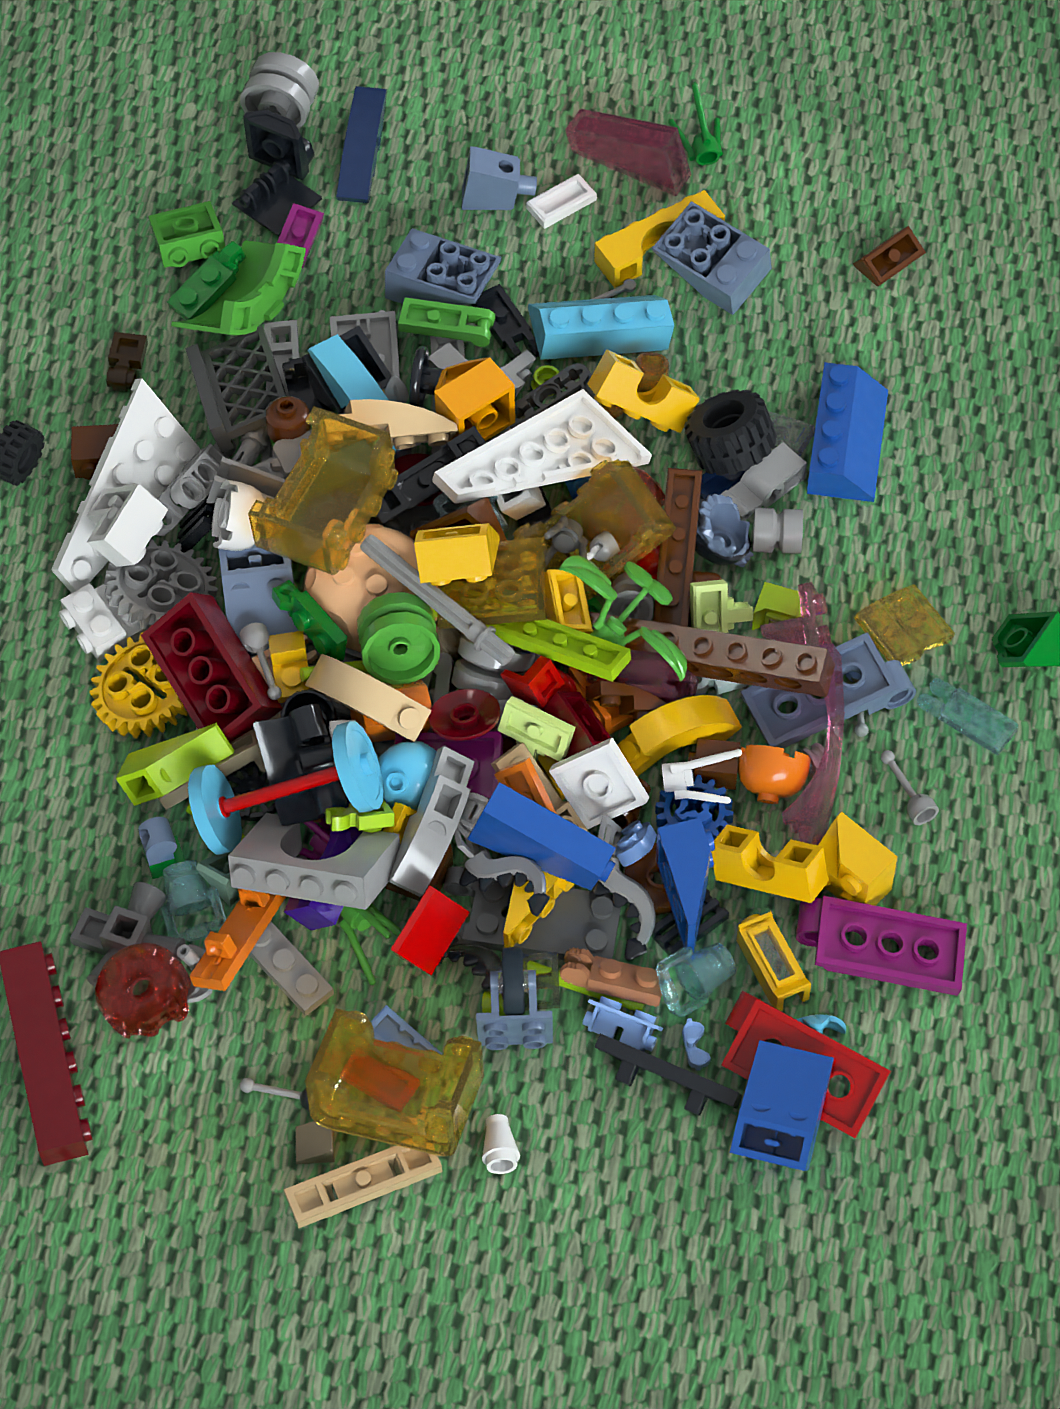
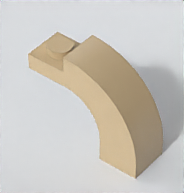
M321 654L305 684L308 688L324 694L330 700L374 720L412 742L416 741L432 711L387 684L324 654Z

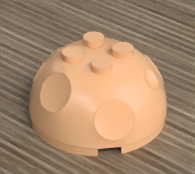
M364 524L360 527L336 533L311 557V562L304 577L303 592L307 591L347 635L346 648L361 652V645L359 644L357 633V619L362 609L374 598L387 593L405 592L415 595L360 548L361 543L367 536L374 535L418 571L414 540L398 530L387 528L380 524Z

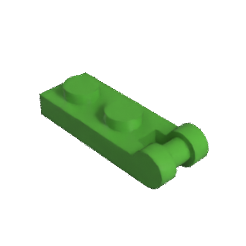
M404 298L398 329L399 332L470 341L475 346L485 347L489 345L491 338L489 328L493 327L496 316L493 311L484 308ZM468 323H475L477 326H471V325H467V324H468Z

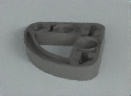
M572 364L515 402V423L510 428L516 427L582 389L594 399L595 394L588 386L592 376L588 368L584 364ZM557 395L553 402L542 404L547 396Z

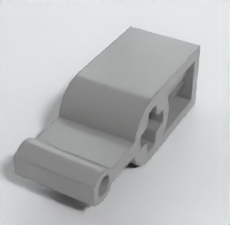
M784 442L774 448L767 457H764L762 462L751 466L737 484L721 494L725 497H731L733 503L737 504L741 520L746 521L754 513L755 507L761 508L763 506L766 508L771 506L805 479L807 462Z

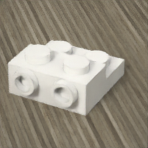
M89 583L60 600L63 610L59 611V615L69 630L73 627L79 634L76 638L86 654L92 652L98 662L105 659V654L112 655L116 653V644L122 648L126 647L128 637H131L134 642L137 641L140 634L151 625L148 624L143 630L139 620L131 624L128 623V613L118 615V606L109 605L111 596L105 595L106 585L102 584L94 589Z

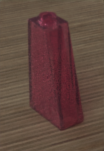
M580 108L565 129L573 153L671 195L677 196L692 175L677 127Z

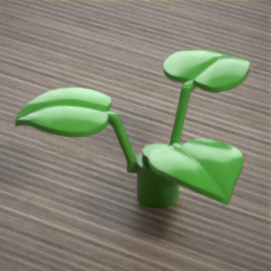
M578 555L570 556L562 563L559 570L577 576L606 598L600 615L593 624L595 629L590 635L623 647L630 641L642 636L669 663L679 677L680 682L685 678L687 659L684 653L662 633L655 629L651 631L647 627H641L633 633L624 636L627 629L623 621L647 593L662 605H669L673 600L672 594L664 585L653 579L645 569L628 561L624 565L625 572L643 589L618 618L610 616L607 620L605 618L612 601L617 598L616 591L610 586V579L585 557Z

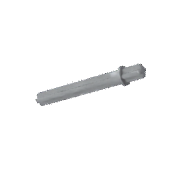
M374 535L367 536L361 543L360 548L366 555L462 632L466 638L474 643L476 651L484 650L501 665H506L510 662L515 651L495 635L496 629L493 626L487 627L480 620H477L437 586L431 585L430 582L420 583L419 572Z

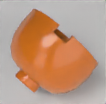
M746 745V749L742 746L740 747L742 755L739 756L738 775L744 787L758 795L757 801L766 804H778L779 798H790L798 793L806 783L811 758L808 755L795 751L794 758L784 752V748L765 745Z

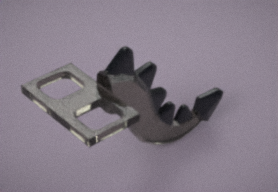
M456 944L448 947L439 964H442L444 958H449L451 962H457L463 957L464 966L476 965L472 968L473 975L485 976L481 984L485 990L491 989L490 971H498V988L501 990L503 999L502 960L497 954L480 945ZM557 952L523 954L525 1010H529L527 963L531 960L540 959L551 960L552 970L549 973L536 974V989H552L553 1000L537 1003V1009L560 1008Z

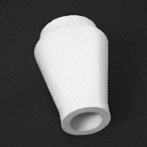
M502 1114L491 1115L486 1119L482 1161L487 1165V1170L491 1173H509L516 1169L520 1153L509 1127L508 1117Z

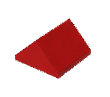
M429 885L390 950L404 961L432 975L470 912Z

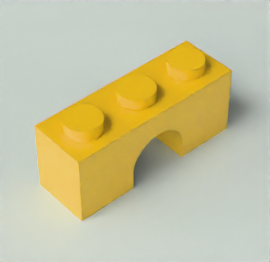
M606 349L588 382V386L595 394L594 399L607 407H612L615 404L623 408L622 411L634 419L640 420L641 416L651 420L650 423L661 431L667 432L669 429L681 433L685 422L688 421V415L694 411L700 400L693 389L662 374L653 389L647 392H637L638 384L644 373L634 361Z
M726 825L714 839L715 851H711L714 862L715 879L717 881L812 903L829 882L822 846L790 839L777 857H773L761 845L759 832Z

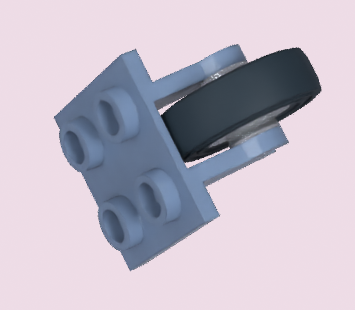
M503 948L502 970L490 971L491 1013H476L478 1046H486L490 1050L506 1049L508 1045L523 1044L528 1049H539L547 1043H553L552 1011H537L536 970H523L522 948ZM529 992L530 1015H524V993ZM499 993H503L504 1012L507 1016H499Z

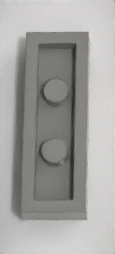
M270 921L249 955L296 1007L307 1016L334 995V989Z

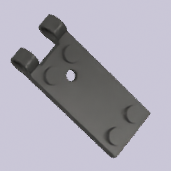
M464 867L448 868L443 889L452 895L474 897L470 922L466 923L464 921L451 945H465L503 951V931L506 918L502 916V912L509 908L515 880H512L507 888H503L497 880L486 892H481L478 880L464 887L459 884V879L465 869ZM572 888L568 892L562 891L555 899V905L551 912L544 918L539 917L532 925V931L528 938L521 944L516 943L513 947L522 948L524 955L565 960L566 951L573 947L589 950L594 957L599 956L613 959L621 908L613 906V894L596 896L592 891Z

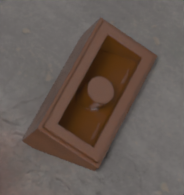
M907 226L855 261L853 265L878 287L926 252L910 227Z

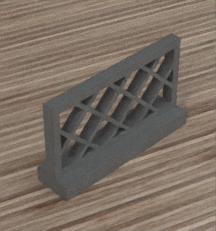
M263 326L258 327L255 332L239 335L204 351H201L198 343L185 348L209 429L222 453L234 449L232 439L265 426V409L268 404L277 398L287 396ZM260 340L254 350L246 349L249 344ZM225 354L228 355L223 363L213 362V359ZM239 357L247 358L241 367L233 366ZM257 361L266 362L260 371L252 369ZM226 374L235 375L229 384L221 382ZM245 377L253 378L248 387L239 386ZM264 381L272 382L267 391L259 390ZM233 394L242 395L236 404L227 403ZM252 397L260 399L254 408L246 406ZM240 414L248 416L245 421L233 425Z

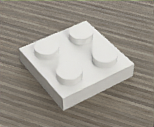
M609 738L553 764L549 770L587 830L601 824L603 815H607L611 819L646 804L649 799V795L613 738Z

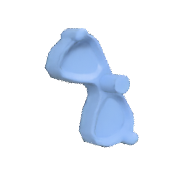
M688 1018L683 1026L682 1036L688 1064L698 1071L709 1065L711 1057L709 1053L695 1046L704 1035V1026L699 1022L692 1021V1018Z

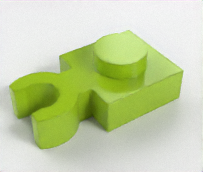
M384 799L379 809L369 812H359L351 803L348 804L349 808L331 807L326 809V824H331L332 831H343L350 827H357L358 830L374 833L381 831L383 827L394 826V811Z

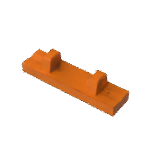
M238 889L240 899L218 933L210 931L204 940L206 951L189 975L193 986L226 991L286 896Z

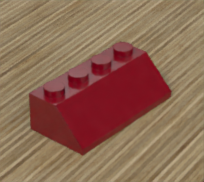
M190 592L141 634V637L198 729L217 723L227 740L231 742L254 729V722L270 720L283 709L278 700H272L268 697V684L213 596Z

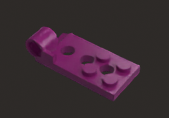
M823 896L822 899L815 898L812 903L800 902L796 940L805 946L816 947L815 965L831 972L958 996L962 990L967 923ZM845 933H858L863 939V944L859 946L850 944L846 940ZM881 940H894L899 946V951L896 953L886 951L882 946ZM923 945L930 947L935 953V959H924L918 953L917 947Z

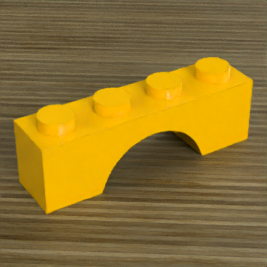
M705 190L695 195H689L682 201L668 208H662L643 220L632 222L626 228L613 234L605 235L595 242L594 262L614 288L623 285L626 279H635L642 275L644 254L657 243L691 201L725 221L724 213Z

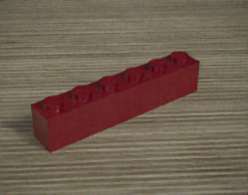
M41 941L0 951V968L38 1152L43 1165L47 1166L89 1155L86 1142L93 1140L88 1118L81 1119L79 1108L86 1105L81 1084L74 1085L72 1074L78 1073L74 1051H66L65 1041L70 1040L71 1035L67 1019L59 1018L57 1008L64 1007L60 986H53L51 981V975L57 974L53 954H45Z

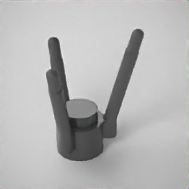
M561 516L559 522L544 534L545 539L552 537V543L534 572L536 576L541 575L557 551L570 553L579 549V556L587 559L586 547L588 539L582 537L583 529L577 521Z

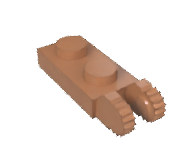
M573 947L566 951L564 956L565 964L562 965L559 972L561 980H564V982L586 988L588 991L650 1006H659L666 981V972L614 959L594 957L586 949Z

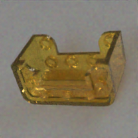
M314 406L306 418L307 424L312 425V432L308 440L303 438L300 442L302 452L300 458L274 499L266 497L264 502L256 500L248 512L256 547L335 575L339 570L343 571L347 567L351 550L356 543L359 544L363 540L367 523L372 516L375 517L379 513L382 498L386 491L392 490L396 484L398 471L395 470V450L392 449L390 433Z
M617 459L611 462L607 460L600 462L591 469L592 477L576 491L579 495L570 503L565 501L551 511L553 517L544 524L539 522L531 526L527 523L512 534L515 539L508 543L506 548L542 599L541 580L546 571L549 569H559L562 563L570 556H579V549L570 553L557 551L541 575L536 576L534 574L538 564L552 543V537L545 539L544 534L559 522L561 516L575 520L581 525L583 529L582 537L588 539L587 553L590 552L591 541L602 532L608 531L615 538L620 549L618 553L606 562L597 561L595 558L590 559L610 579L611 583L625 572L624 565L628 561L636 564L676 531L677 528L628 460L620 461ZM583 581L588 601L598 592Z
M336 1008L305 1080L311 1118L320 1126L330 1130L433 1155L451 1156L457 1149L483 1081L482 1042L475 1041L467 1036H458L447 1040L444 1047V1055L433 1050H419L404 1046L398 1042H385L375 1039L373 1025L365 1014L359 1011H346Z

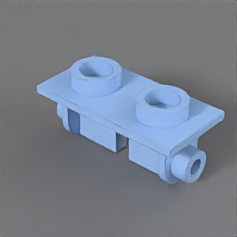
M601 996L599 1003L589 999L588 1003L595 1005L594 1012L587 1011L582 1025L588 1027V1031L601 1033L613 1039L617 1028L621 1027L624 1030L619 1042L643 1052L645 1050L653 1051L657 1041V1037L651 1036L653 1030H663L662 1027L654 1025L657 1017L637 1009L634 1015L631 1016L620 1011L621 1003Z

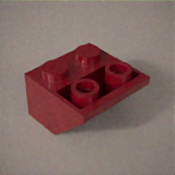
M557 692L542 709V711L576 727L564 759L611 738L580 692Z

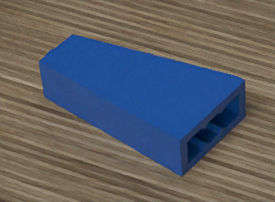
M500 782L467 838L475 844L507 857L524 856L531 859L541 867L542 871L588 890H592L598 880L605 883L616 864L610 860L616 847Z

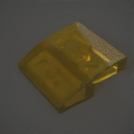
M915 584L884 596L854 616L856 622L865 633L868 632L888 661L898 660L901 665L919 660L926 650L948 644L955 635L954 631Z

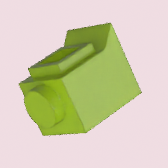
M764 582L753 612L752 630L765 626V629L786 635L789 633L795 634L797 627H804L809 608L803 607L805 593Z

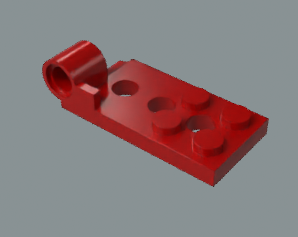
M742 990L725 1022L726 1025L739 1032L721 1066L748 1080L759 1040L766 1042L769 1039H777L781 1042L782 1046L833 1057L834 1061L829 1082L834 1076L843 1075L850 1082V1091L846 1096L837 1098L831 1094L828 1083L820 1120L856 1138L886 1083L891 1070Z

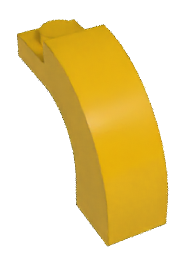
M698 695L670 702L642 716L629 726L632 733L618 743L617 746L638 777L666 754L687 745L697 744V738L726 741L739 731L742 726L727 699L713 695Z

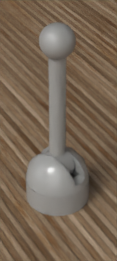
M251 623L241 629L239 633L241 642L247 651L257 653L269 687L267 695L270 699L277 700L281 697L282 692L275 685L264 654L269 645L267 627L263 623Z
M890 750L882 752L881 761L890 766L910 797L907 804V812L915 825H922L934 819L939 812V808L934 800L926 794H916L894 761V753Z

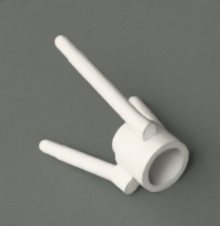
M736 749L687 762L662 764L665 793L674 792L675 800L688 798L729 804L731 802L730 797L687 790V787L694 786L692 769L741 756L742 750Z

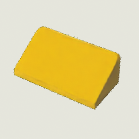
M547 570L541 580V590L547 619L591 634L593 630L583 581L563 570Z

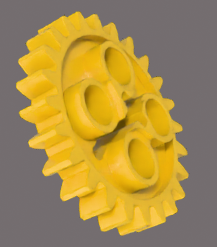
M141 634L138 642H134L131 637H128L127 647L125 648L116 644L115 650L117 654L114 656L105 654L104 657L108 661L107 665H97L96 668L101 676L91 678V681L96 686V688L89 691L90 695L94 698L91 705L97 711L96 715L112 732L117 730L123 737L130 732L137 739L141 730H143L147 737H151L155 727L164 733L166 722L169 721L171 724L177 725L175 716L178 713L187 716L188 712L147 647ZM126 671H132L143 682H137L135 678L131 674H128ZM149 687H155L158 693L166 698L161 699Z

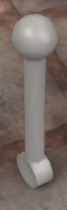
M626 279L622 286L592 299L611 298L622 292H633L636 288V282L633 279Z

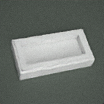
M576 174L527 201L526 209L545 229L596 201L597 193L579 174Z

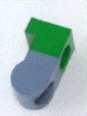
M154 817L141 823L138 832L152 879L187 869L178 837L173 835L169 820L165 817Z

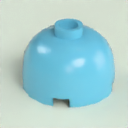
M406 741L391 746L378 758L384 788L383 799L391 809L395 802H398L417 811L436 755L434 748L423 742Z

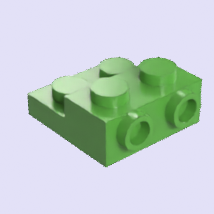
M210 201L148 216L164 268L170 266L183 267L190 261L208 259L215 252L218 251L220 253L226 247L222 228Z

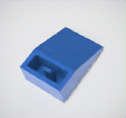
M759 1040L739 1110L730 1153L808 1171L834 1058Z

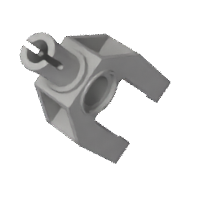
M233 439L234 449L224 453L221 452L217 443L214 445L209 443L205 448H202L161 493L157 500L168 509L164 516L167 525L163 524L162 528L155 535L165 536L190 509L195 508L210 493L222 457L229 458L236 451L237 446Z

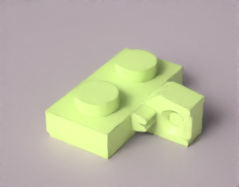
M724 579L690 583V617L692 628L728 633V630L734 629V623L753 621V607L748 602H734V598L728 597V583Z
M511 696L505 704L497 731L515 739L516 743H524L536 762L539 755H547L557 761H562L567 755L576 727Z

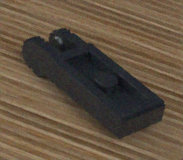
M498 284L483 291L476 303L471 305L477 308L489 309L495 313L494 325L489 330L501 348H505L510 360L512 361L521 354L515 343L522 340L526 349L535 358L539 357L536 340L531 333V327L502 286Z

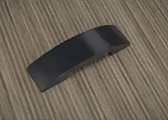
M473 426L447 442L443 448L393 479H388L367 492L362 498L379 523L384 525L439 493L441 490L432 482L434 472L484 445L486 442L476 427Z

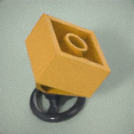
M418 347L411 371L409 404L422 408L426 394L435 395L436 413L457 424L458 431L452 439L475 426L482 438L487 441L515 423L514 384L490 357L466 361L445 369L429 367V351L427 347Z

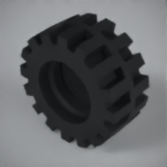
M19 420L11 421L9 426L6 425L3 428V433H0V479L16 486L20 485V482L24 483L26 481V477L30 476L33 468L37 467V461L42 456L41 450L45 444L42 432Z

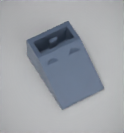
M692 201L652 247V251L703 297L732 315L772 269L770 249Z
M412 228L385 270V298L403 304L404 298L455 305L475 304L501 262V257Z
M288 538L256 542L251 548L242 551L219 549L226 618L238 638L240 639L239 633L241 629L251 623L265 624L269 636L299 631L294 625L292 617H289L288 612L280 610L272 599V588L279 586L287 580L294 584ZM247 651L249 655H257V653Z

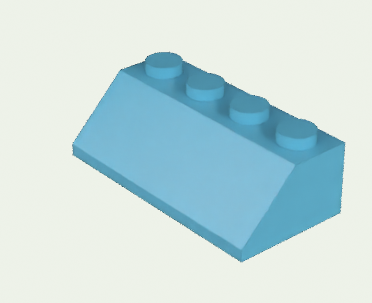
M657 295L528 304L540 360L603 355L606 349L616 354L668 350L674 329L668 300Z

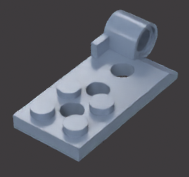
M866 632L828 650L835 663L829 687L830 692L823 699H815L809 694L759 686H751L740 692L767 746L785 748L866 710L868 715L883 708L895 709L905 705L914 698L916 689L900 661L890 660L884 662L870 635ZM854 671L862 677L855 684H847L842 680L843 676L848 672ZM786 701H792L798 705L797 709L790 714L781 713L778 708Z

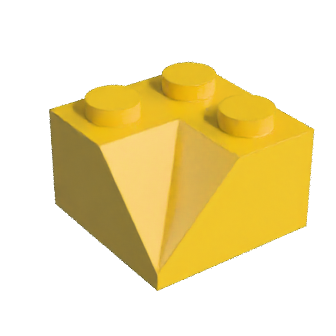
M841 812L818 844L824 850L829 880L822 890H829L839 899L876 906L892 890L898 856Z

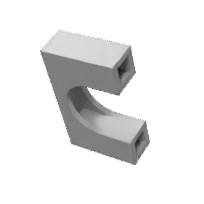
M266 813L228 855L231 887L366 910L388 883L400 847L399 834L384 831L374 833L363 831L349 849L337 856L321 860H304L295 858L302 850L300 824L282 826L277 814Z

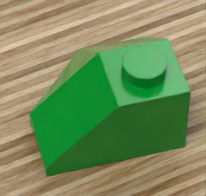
M1054 611L1009 614L992 637L993 646L998 652L997 660L1001 667L1060 666V613Z

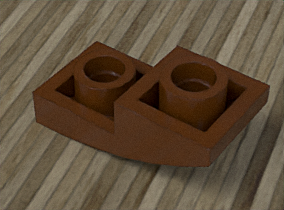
M598 681L586 686V701H599L602 707L619 706V715H633V721L667 704L648 691L624 683Z

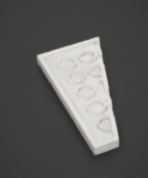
M142 378L135 379L131 390L133 393L127 406H123L121 410L119 425L114 436L109 437L89 483L91 485L85 501H81L76 512L79 514L71 533H67L51 569L71 593L89 584L109 561L87 542L97 526L87 517V514L102 490L140 484L157 499L181 473L184 466L201 450Z
M582 389L435 471L432 482L457 504L649 464L652 454Z

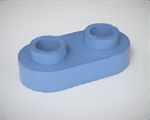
M637 820L626 826L621 831L623 837L617 842L615 856L622 866L625 867L635 863L649 853L657 837V833L649 822L641 824Z

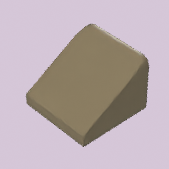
M332 1117L322 1118L295 1127L296 1164L335 1162Z

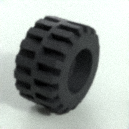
M731 390L730 392H722L706 399L704 403L694 408V412L688 415V421L684 425L685 434L699 467L702 470L705 469L709 474L716 473V475L723 476L728 473L732 475L742 470L746 471L751 466L762 462V459L772 452L771 448L775 447L777 442V432L763 398H760V395L756 392L751 393L750 390Z

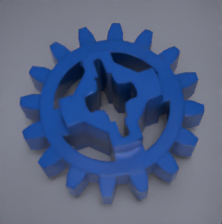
M701 775L696 776L694 786L687 787V790L726 796L725 787L716 790L714 789L715 780L711 779L707 784L702 783ZM661 790L659 795L660 802H656L655 805L657 827L701 818L704 830L710 829L713 839H715L726 825L733 823L732 799L729 804L688 798L675 800L674 792L665 793L664 790ZM675 804V815L671 816L670 810L672 806ZM717 809L718 817L714 822L712 820V815L714 814V810Z

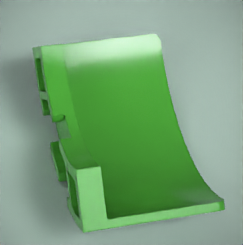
M245 240L242 243V250L246 258L238 265L239 271L236 273V280L204 313L186 321H172L171 326L227 335H245L257 331V327L265 320L271 321L284 307L282 300L289 287L294 288L297 283L306 248L283 243L271 244Z

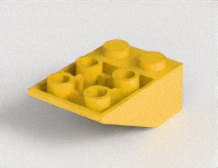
M489 523L418 530L414 545L420 583L430 582L433 586H442L449 584L452 580L466 579L467 582H479L485 580L487 576H492L500 542L499 534Z

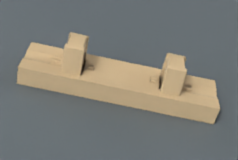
M426 1133L284 1189V1193L297 1226L301 1228L441 1173L442 1165L429 1135ZM332 1186H333L334 1191H335V1193H336V1196H337V1198H338L337 1200H335V1198H334Z

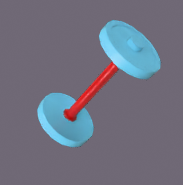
M349 721L335 727L332 737L334 767L234 796L226 777L215 765H204L195 768L189 776V803L196 827L207 847L216 855L231 853L241 842L242 827L239 810L340 780L352 806L359 812L379 809L383 803L384 793L382 773L377 755L364 728L356 721Z

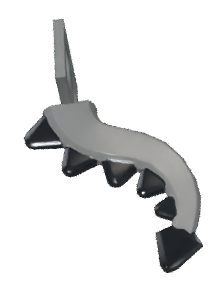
M603 815L598 838L617 848V842L621 839V831L623 829L609 816ZM614 851L610 860L616 864L605 883L598 880L593 888V893L596 896L612 893L614 907L621 908L625 904L630 903L625 912L626 917L639 918L638 922L630 926V929L637 933L636 938L627 939L624 957L627 961H631L648 952L646 944L654 930L656 915L654 903L648 891L638 882L620 871V861L615 856Z
M459 821L454 833L456 844L470 858L464 864L465 869L459 879V884L464 887L478 880L479 890L486 892L497 880L503 888H507L515 876V885L517 887H521L528 882L524 888L525 892H534L527 902L531 913L537 917L550 899L545 894L546 879L541 867L535 861L524 856L492 859L488 848L467 839L471 831ZM460 832L465 837L466 844L463 842Z

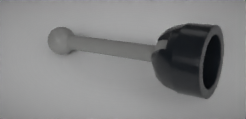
M244 1078L240 1082V1089L245 1093L254 1090L300 1099L302 1107L312 1114L325 1115L330 1102L331 1090L328 1085L311 1084L302 1092L254 1083L251 1078Z

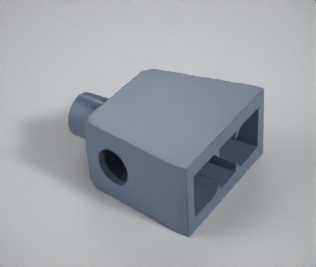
M470 146L462 183L461 210H512L517 194L535 196L537 177L520 175V159L517 156Z

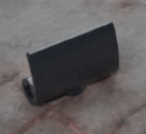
M311 704L294 709L287 717L253 723L270 786L335 766L332 741H330L319 704ZM340 780L274 800L282 826L326 818L327 808H349Z

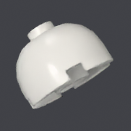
M226 479L220 489H226L224 498L217 497L214 507L212 536L219 537V541L213 543V546L218 549L242 551L251 548L258 542L262 532L269 531L272 514L270 511H266V502L260 491L251 485Z

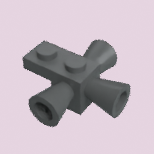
M135 882L128 908L124 909L115 905L110 915L85 907L70 940L75 946L104 955L87 977L88 982L98 990L111 995L121 994L128 964L139 968L144 957L170 973H174L178 968L181 959L177 956V949L181 945L186 944L185 939L153 934L150 920L167 900L166 895L160 889L148 883Z

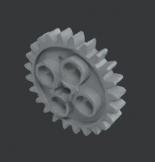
M150 539L149 545L145 547L146 553L144 557L135 565L116 567L109 561L104 580L106 585L105 595L111 596L109 605L118 606V615L128 613V623L131 624L136 620L141 621V629L143 630L148 624L153 625L190 592L211 595L216 599L218 588L215 587L217 578L211 576L212 567H202L204 558L193 559L194 550L192 549L185 553L181 552V544L179 543L174 548H169L167 540H164L161 546H157L154 540Z

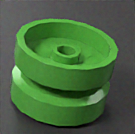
M405 592L387 593L374 598L362 609L357 619V633L359 644L361 645L362 662L371 676L381 682L392 685L410 684L424 678L435 668L440 658V643L436 632L435 618L430 606L421 600L420 597Z

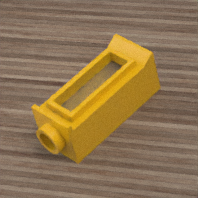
M770 911L763 915L753 914L745 918L738 925L736 941L771 1006L783 1011L784 999L797 993L802 1002L809 1000L811 983L805 977L773 919L772 912Z

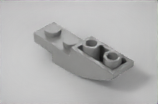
M445 746L437 750L417 812L409 817L388 882L419 897L424 894L445 855L471 791L466 786L474 761Z

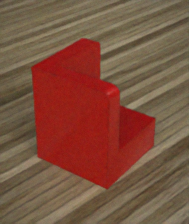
M541 655L523 676L504 669L500 674L514 697L541 708L548 703L565 683L551 659Z

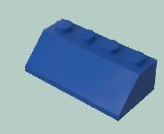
M824 362L807 494L874 502L888 389L858 366Z

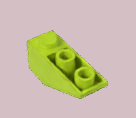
M217 723L129 753L116 780L135 806L168 794L188 782L189 776L195 768L204 765H216L232 755L235 750Z

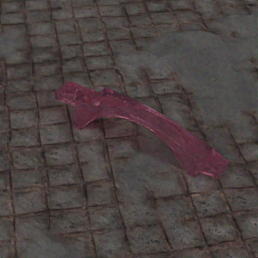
M812 582L798 585L802 617L761 625V634L763 638L768 640L826 648L835 663L828 695L824 697L828 715V731L821 762L806 789L782 812L783 823L785 825L790 824V832L792 834L799 833L800 842L818 845L828 830L839 780L845 712L842 657L835 645L831 644L828 626L823 625L822 615L827 614L824 594H819Z

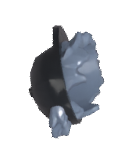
M713 494L712 496L708 495L706 500L700 499L695 551L704 559L717 565L735 564L745 567L750 557L754 556L750 551L751 541L748 535L750 522L740 519L737 504L733 503L731 497Z

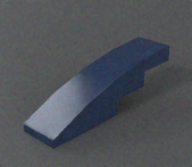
M355 87L336 195L339 201L369 203L372 177L375 176L377 153L380 151L387 89Z

